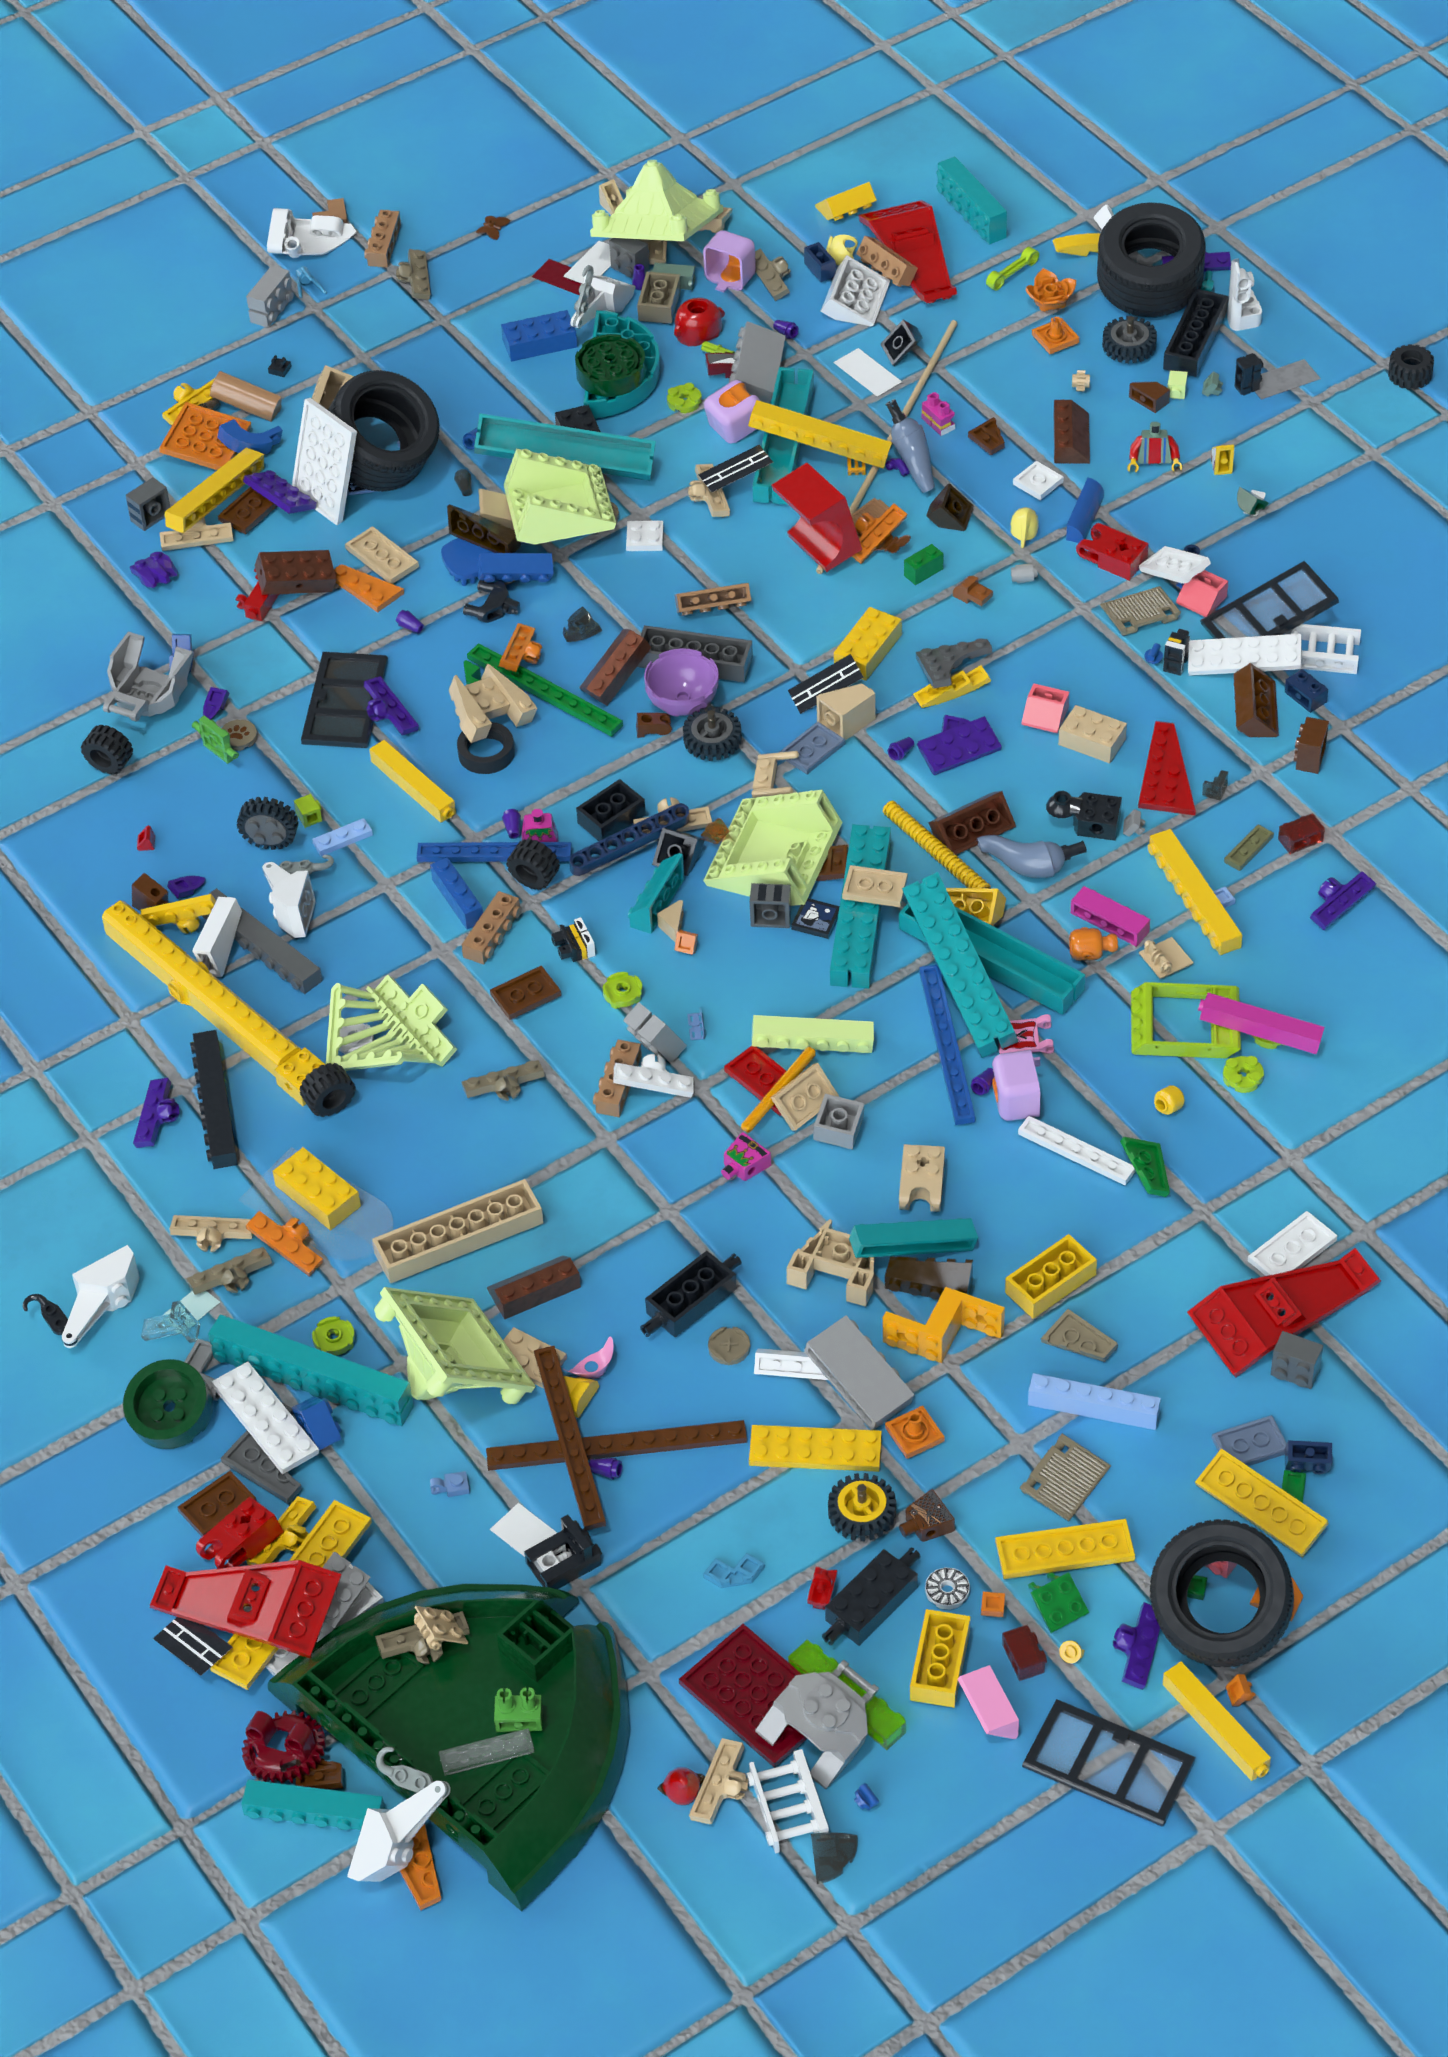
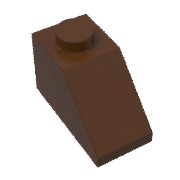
M1132 382L1129 385V398L1156 413L1169 404L1170 389L1158 382Z

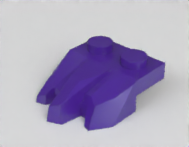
M154 552L150 557L138 560L134 565L130 566L131 573L138 576L143 585L151 588L156 587L158 583L167 584L171 581L169 577L178 575V570L169 556L162 552Z

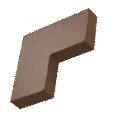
M344 198L327 200L329 211L312 213V216L339 217L343 220V223H347Z

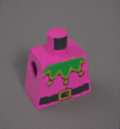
M534 809L531 814L525 815L521 833L522 840L532 839L539 842H558V831L552 814L543 813L541 809Z
M742 1132L725 1151V1167L721 1170V1173L727 1180L737 1175L743 1181H747L771 1166V1152Z

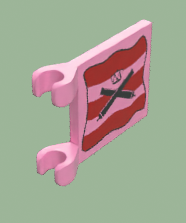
M1045 1014L1034 1019L1010 1021L1018 1042L1004 1049L1001 1048L999 1043V1054L1024 1050L1047 1054L1053 1053V1040L1046 1039L1039 1043L1037 1028H1051V1016Z

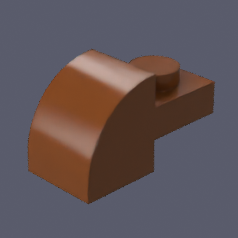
M968 576L954 588L953 597L967 604L973 601L983 606L993 597V591L979 584L978 577Z

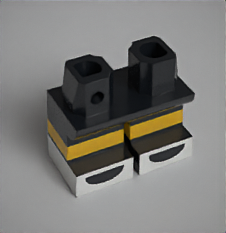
M1178 629L1177 633H1171L1165 644L1164 672L1181 676L1183 665L1188 661L1189 631Z
M581 917L575 919L572 925L566 927L565 925H559L560 931L551 934L554 946L564 944L557 947L561 960L571 957L572 961L576 962L595 956L594 941Z

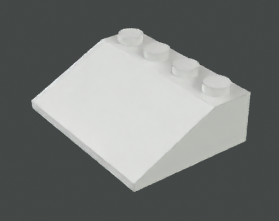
M846 255L836 270L821 312L835 320L873 326L890 280Z

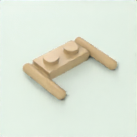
M798 751L758 755L752 790L753 798L793 793L792 787L773 788L777 760L798 758Z

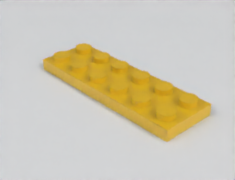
M752 1425L749 1466L879 1472L882 1431Z
M1222 1448L1195 1481L1198 1487L1302 1558L1329 1524L1327 1519Z
M1126 1519L995 1537L1003 1579L1135 1561V1553Z

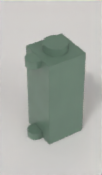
M655 263L653 270H650V272L680 274L681 289L693 290L695 266Z

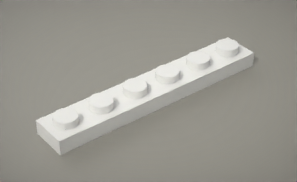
M1028 1116L1018 1129V1135L1123 1185H1126L1136 1172L1133 1165L1031 1116Z

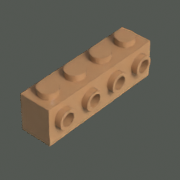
M380 210L378 216L375 217V227H372L371 238L368 239V249H365L364 253L368 266L388 267L401 226L400 211Z
M864 236L856 253L861 257L862 262L871 264L872 269L878 272L881 271L883 277L892 279V283L899 287H902V285L910 286L918 269L876 238Z
M749 583L674 595L677 613L682 612V616L693 614L692 610L700 609V613L711 611L710 607L718 606V610L729 608V604H736V607L746 606V602L751 601Z
M500 891L497 892L461 944L463 958L484 965L487 959L492 957L496 946L501 944L503 936L511 929L515 918H518L521 914L519 898Z
M618 1039L615 1047L611 1048V1059L605 1064V1075L600 1078L598 1093L595 1092L593 1097L596 1113L620 1117L631 1086L613 1083L615 1063L638 1067L642 1057L640 1043Z

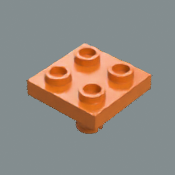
M1052 317L1050 323L1032 329L1033 337L1049 354L1079 343V336L1060 317Z
M923 1405L885 1423L886 1430L906 1459L944 1442L945 1439Z

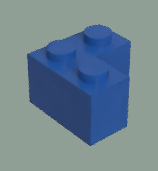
M313 1396L291 1407L297 1423L305 1429L307 1435L319 1450L342 1439L339 1434L342 1432L337 1421H333L331 1416L333 1410L328 1401L325 1402Z

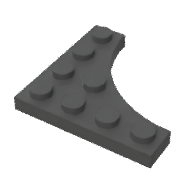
M976 639L968 643L959 642L957 645H942L935 649L925 648L916 652V659L934 689L950 686L952 669H956L961 665L965 658L973 659L992 653V646L988 639Z
M281 1402L289 1411V1413L293 1416V1411L291 1407ZM248 1431L221 1457L223 1464L287 1504L302 1490L301 1484L288 1472L282 1475Z

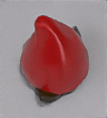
M677 1767L668 1773L664 1782L657 1789L673 1803L688 1805L696 1799L705 1775L695 1773L687 1767Z

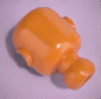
M1082 927L1075 929L1069 936L1070 955L1074 960L1078 961L1100 959L1104 950L1109 952H1116L1118 950L1117 935L1108 934L1107 936H1102L1101 931L1096 928Z

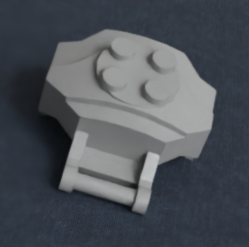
M128 631L110 655L107 674L112 693L105 701L103 711L129 717L132 721L138 722L141 715L150 717L155 714H162L173 708L178 703L179 696L188 685L187 677L193 658V651L176 647L169 675L153 671L147 667H139L138 664L145 637Z
M845 1660L832 1673L814 1672L796 1675L787 1688L774 1701L755 1732L772 1746L788 1724L803 1734L819 1750L824 1751L810 1771L813 1780L824 1789H827L853 1760L864 1744L868 1734L865 1706L877 1694L880 1688L875 1684L871 1685L850 1668L849 1663ZM845 1674L867 1693L861 1697L841 1681L839 1677Z

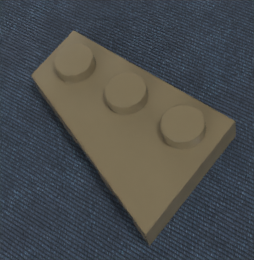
M1069 1309L1063 1313L1041 1338L1042 1343L1103 1362L1118 1348L1117 1342Z

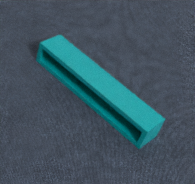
M971 1218L854 1225L849 1240L855 1258L973 1251L978 1235Z
M247 1780L241 1803L244 1815L253 1819L261 1817L269 1818L273 1821L285 1820L296 1824L309 1823L315 1824L318 1827L332 1826L342 1830L356 1829L360 1831L368 1808L385 1809L383 1796Z

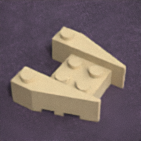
M487 664L480 681L464 686L458 676L455 675L449 688L451 699L456 706V715L460 719L461 730L471 743L487 737L492 725L490 721L492 718L507 714L515 726L519 727L532 722L537 711L536 705L528 694L490 664Z
M829 1219L813 1238L810 1237L801 1249L798 1248L794 1252L787 1266V1284L807 1289L816 1270L849 1279L846 1284V1301L866 1307L873 1293L874 1257L855 1258L849 1240L850 1234L832 1230V1220Z

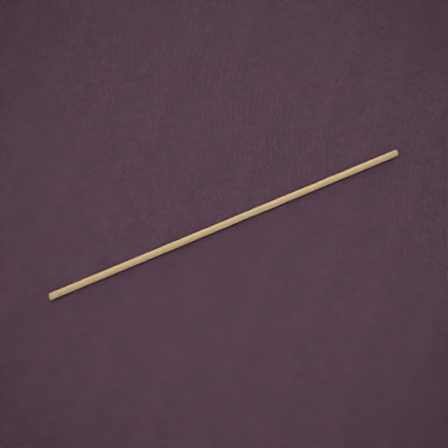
M952 320L906 403L902 411L906 417L910 413L954 332L957 321ZM890 433V435L887 438V441L892 442V437ZM872 466L849 508L851 514L857 510L880 467ZM818 565L816 572L822 574L824 569Z

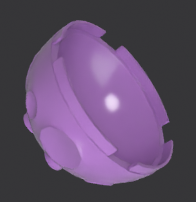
M685 648L669 650L659 654L657 660L653 663L650 661L644 674L645 690L651 702L667 714L672 716L693 715V712L697 711L699 713L700 709H705L713 700L719 684L718 668L711 658L709 660L702 656L700 651Z

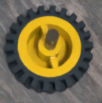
M856 1473L853 1480L848 1475L845 1477V1483L840 1479L837 1482L838 1487L835 1485L832 1487V1493L830 1492L828 1496V1517L832 1527L835 1526V1531L838 1533L842 1531L843 1537L847 1538L851 1534V1540L856 1541V1537L860 1536V1541H865V1536L869 1535L871 1541L875 1540V1534L881 1537L883 1536V1530L888 1532L890 1525L893 1526L894 1518H896L894 1491L892 1492V1487L889 1484L886 1486L884 1479L878 1482V1476L876 1475L869 1479L868 1473H864L863 1479H860L859 1473Z

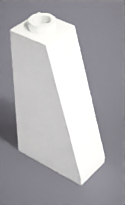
M218 897L192 950L197 961L203 962L209 972L215 977H223L242 913L237 899L232 897Z

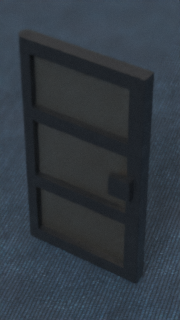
M322 652L301 736V744L352 748L368 747L373 721L368 716L366 708L368 701L373 700V698L365 689L364 682L380 676L384 679L388 662L386 655Z

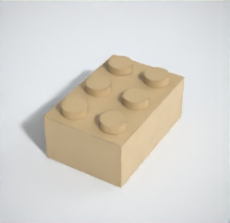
M1075 705L1059 729L1058 745L1111 763L1126 740L1127 723Z

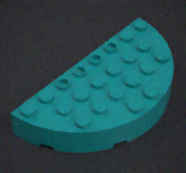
M596 310L592 338L606 334L621 335V338L628 340L632 338L637 341L645 352L646 376L638 388L620 396H598L585 390L583 404L589 405L595 419L619 414L635 407L650 395L657 385L660 376L659 347L649 329L628 316L624 318L618 316V313Z

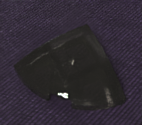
M582 606L567 620L568 629L563 628V636L567 642H576L590 638L601 632L602 629Z
M847 1833L811 1834L817 1884L826 1883L843 1874V1868L849 1861L850 1863L853 1862L858 1846L857 1835Z

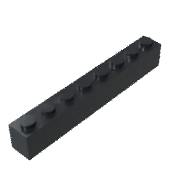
M217 1030L193 1033L194 1042H190L192 1054H196V1057H192L194 1069H198V1072H195L196 1084H200V1087L197 1088L198 1098L203 1100V1103H199L201 1115H205V1118L201 1119L203 1131L207 1130V1134H204L205 1145L210 1147V1149L206 1150L208 1162L212 1161L213 1169L236 1166L238 1162Z

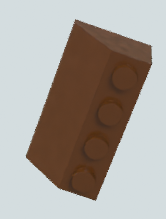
M1249 663L1234 673L1236 727L1248 737L1279 736L1276 683L1252 663Z

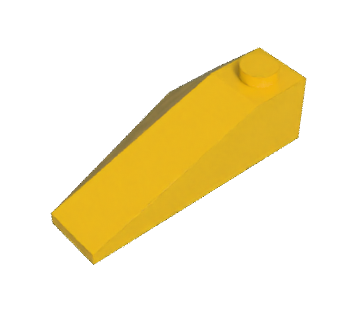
M946 888L954 906L992 926L1003 917L1006 897L999 889Z

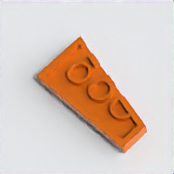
M340 564L334 569L336 575L335 583L377 613L404 594V588L346 565Z
M425 1824L412 1838L414 1846L411 1861L407 1867L399 1871L420 1911L441 1901Z

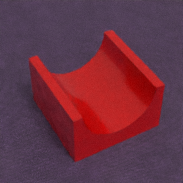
M805 463L771 485L773 491L801 516L798 522L787 531L788 536L826 572L862 550L846 497L811 465Z

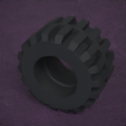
M1408 344V346L1402 345L1401 348L1397 347L1390 355L1388 370L1390 381L1395 385H1399L1400 388L1418 389V387L1422 388L1428 385L1432 379L1434 356L1425 347H1419V345Z
M96 725L83 741L81 753L84 755L85 760L95 769L112 775L121 772L133 755V748L131 742L128 741L129 739L117 729L108 725Z
M523 839L508 857L506 866L513 878L519 883L531 889L542 890V888L545 889L558 872L560 862L556 858V854L545 844L536 840L533 841L532 839Z
M327 1063L313 1069L311 1073L305 1076L306 1078L302 1081L299 1089L301 1097L316 1116L320 1115L321 1117L331 1116L347 1107L346 1105L352 1101L356 1091L354 1082L344 1068L337 1063Z

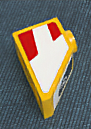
M1234 445L1212 447L1211 463L1214 475L1232 474Z

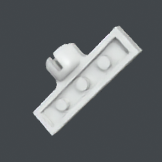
M655 1054L645 1056L643 1062H641V1067L615 1063L613 1083L690 1098L694 1093L693 1077L667 1072L666 1062L660 1055L657 1056L658 1062H655Z

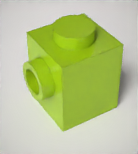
M311 794L293 800L295 813L304 828L322 821L321 805Z

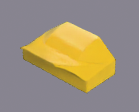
M563 1376L575 1417L579 1418L600 1387L599 1383L596 1380L582 1377Z

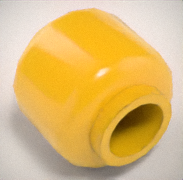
M1174 1085L1161 1089L1155 1094L1154 1098L1156 1109L1165 1115H1170L1181 1109L1185 1101L1183 1092Z

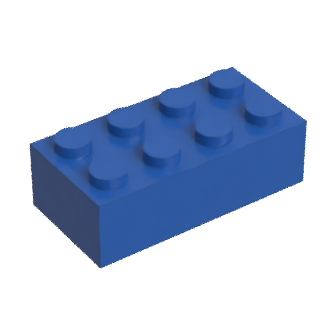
M568 310L501 324L502 340L511 362L576 348V330L570 324L571 317Z

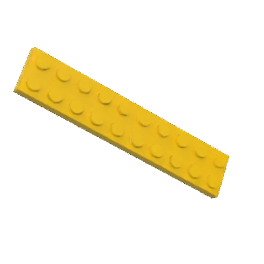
M334 1500L289 1561L301 1560L323 1568L333 1552H336L345 1559L371 1525V1518ZM233 1634L227 1642L233 1648L211 1666L210 1671L248 1690L279 1648Z

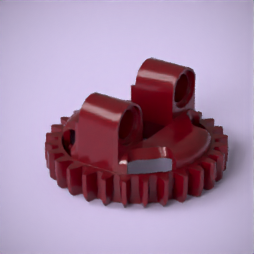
M295 1710L291 1714H287V1711H284L283 1716H279L276 1712L275 1718L272 1719L267 1713L257 1711L246 1727L247 1740H243L245 1747L242 1748V1758L246 1768L252 1776H256L258 1781L262 1779L264 1782L271 1780L272 1783L281 1781V1784H284L285 1781L290 1780L293 1784L294 1778L298 1777L301 1780V1775L304 1773L310 1774V1768L316 1769L315 1763H321V1756L325 1755L326 1739L322 1726L316 1720H313L310 1715L305 1717L304 1712L297 1715ZM279 1730L289 1732L284 1744L286 1752L267 1747L275 1732ZM295 1759L300 1760L301 1765L297 1766L296 1764L282 1772L281 1766Z

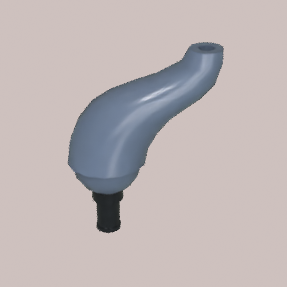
M896 399L891 400L892 402L889 401L885 404L893 417L892 421L894 423L891 429V441L902 457L922 493L933 489L935 485L931 471L929 448L923 427L916 420L906 417L904 412H901Z
M985 835L977 838L981 853L992 854L1014 872L1030 878L1054 877V874L1061 870L1065 861L1070 860L1073 856L1087 853L1084 841L1069 846H1059L1054 842H1044L1042 840L1033 843L1015 842L997 835Z

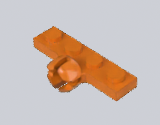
M893 504L879 518H875L866 512L863 513V518L859 517L855 523L856 531L861 534L859 541L862 550L851 557L862 564L907 518L908 514L896 504Z
M521 623L517 624L500 660V667L517 672L522 660L531 664L538 662L542 645L531 641L535 628Z
M258 1211L246 1224V1229L310 1277L323 1263V1259L303 1244V1241L309 1236L308 1227L303 1222L299 1225L298 1222L300 1220L297 1218H291L285 1225L280 1226L261 1211Z

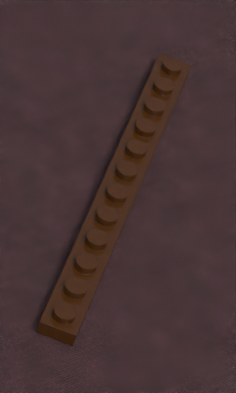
M740 1420L583 1437L582 1442L587 1459L591 1460L747 1443L745 1422ZM559 1440L486 1448L488 1471L565 1462Z

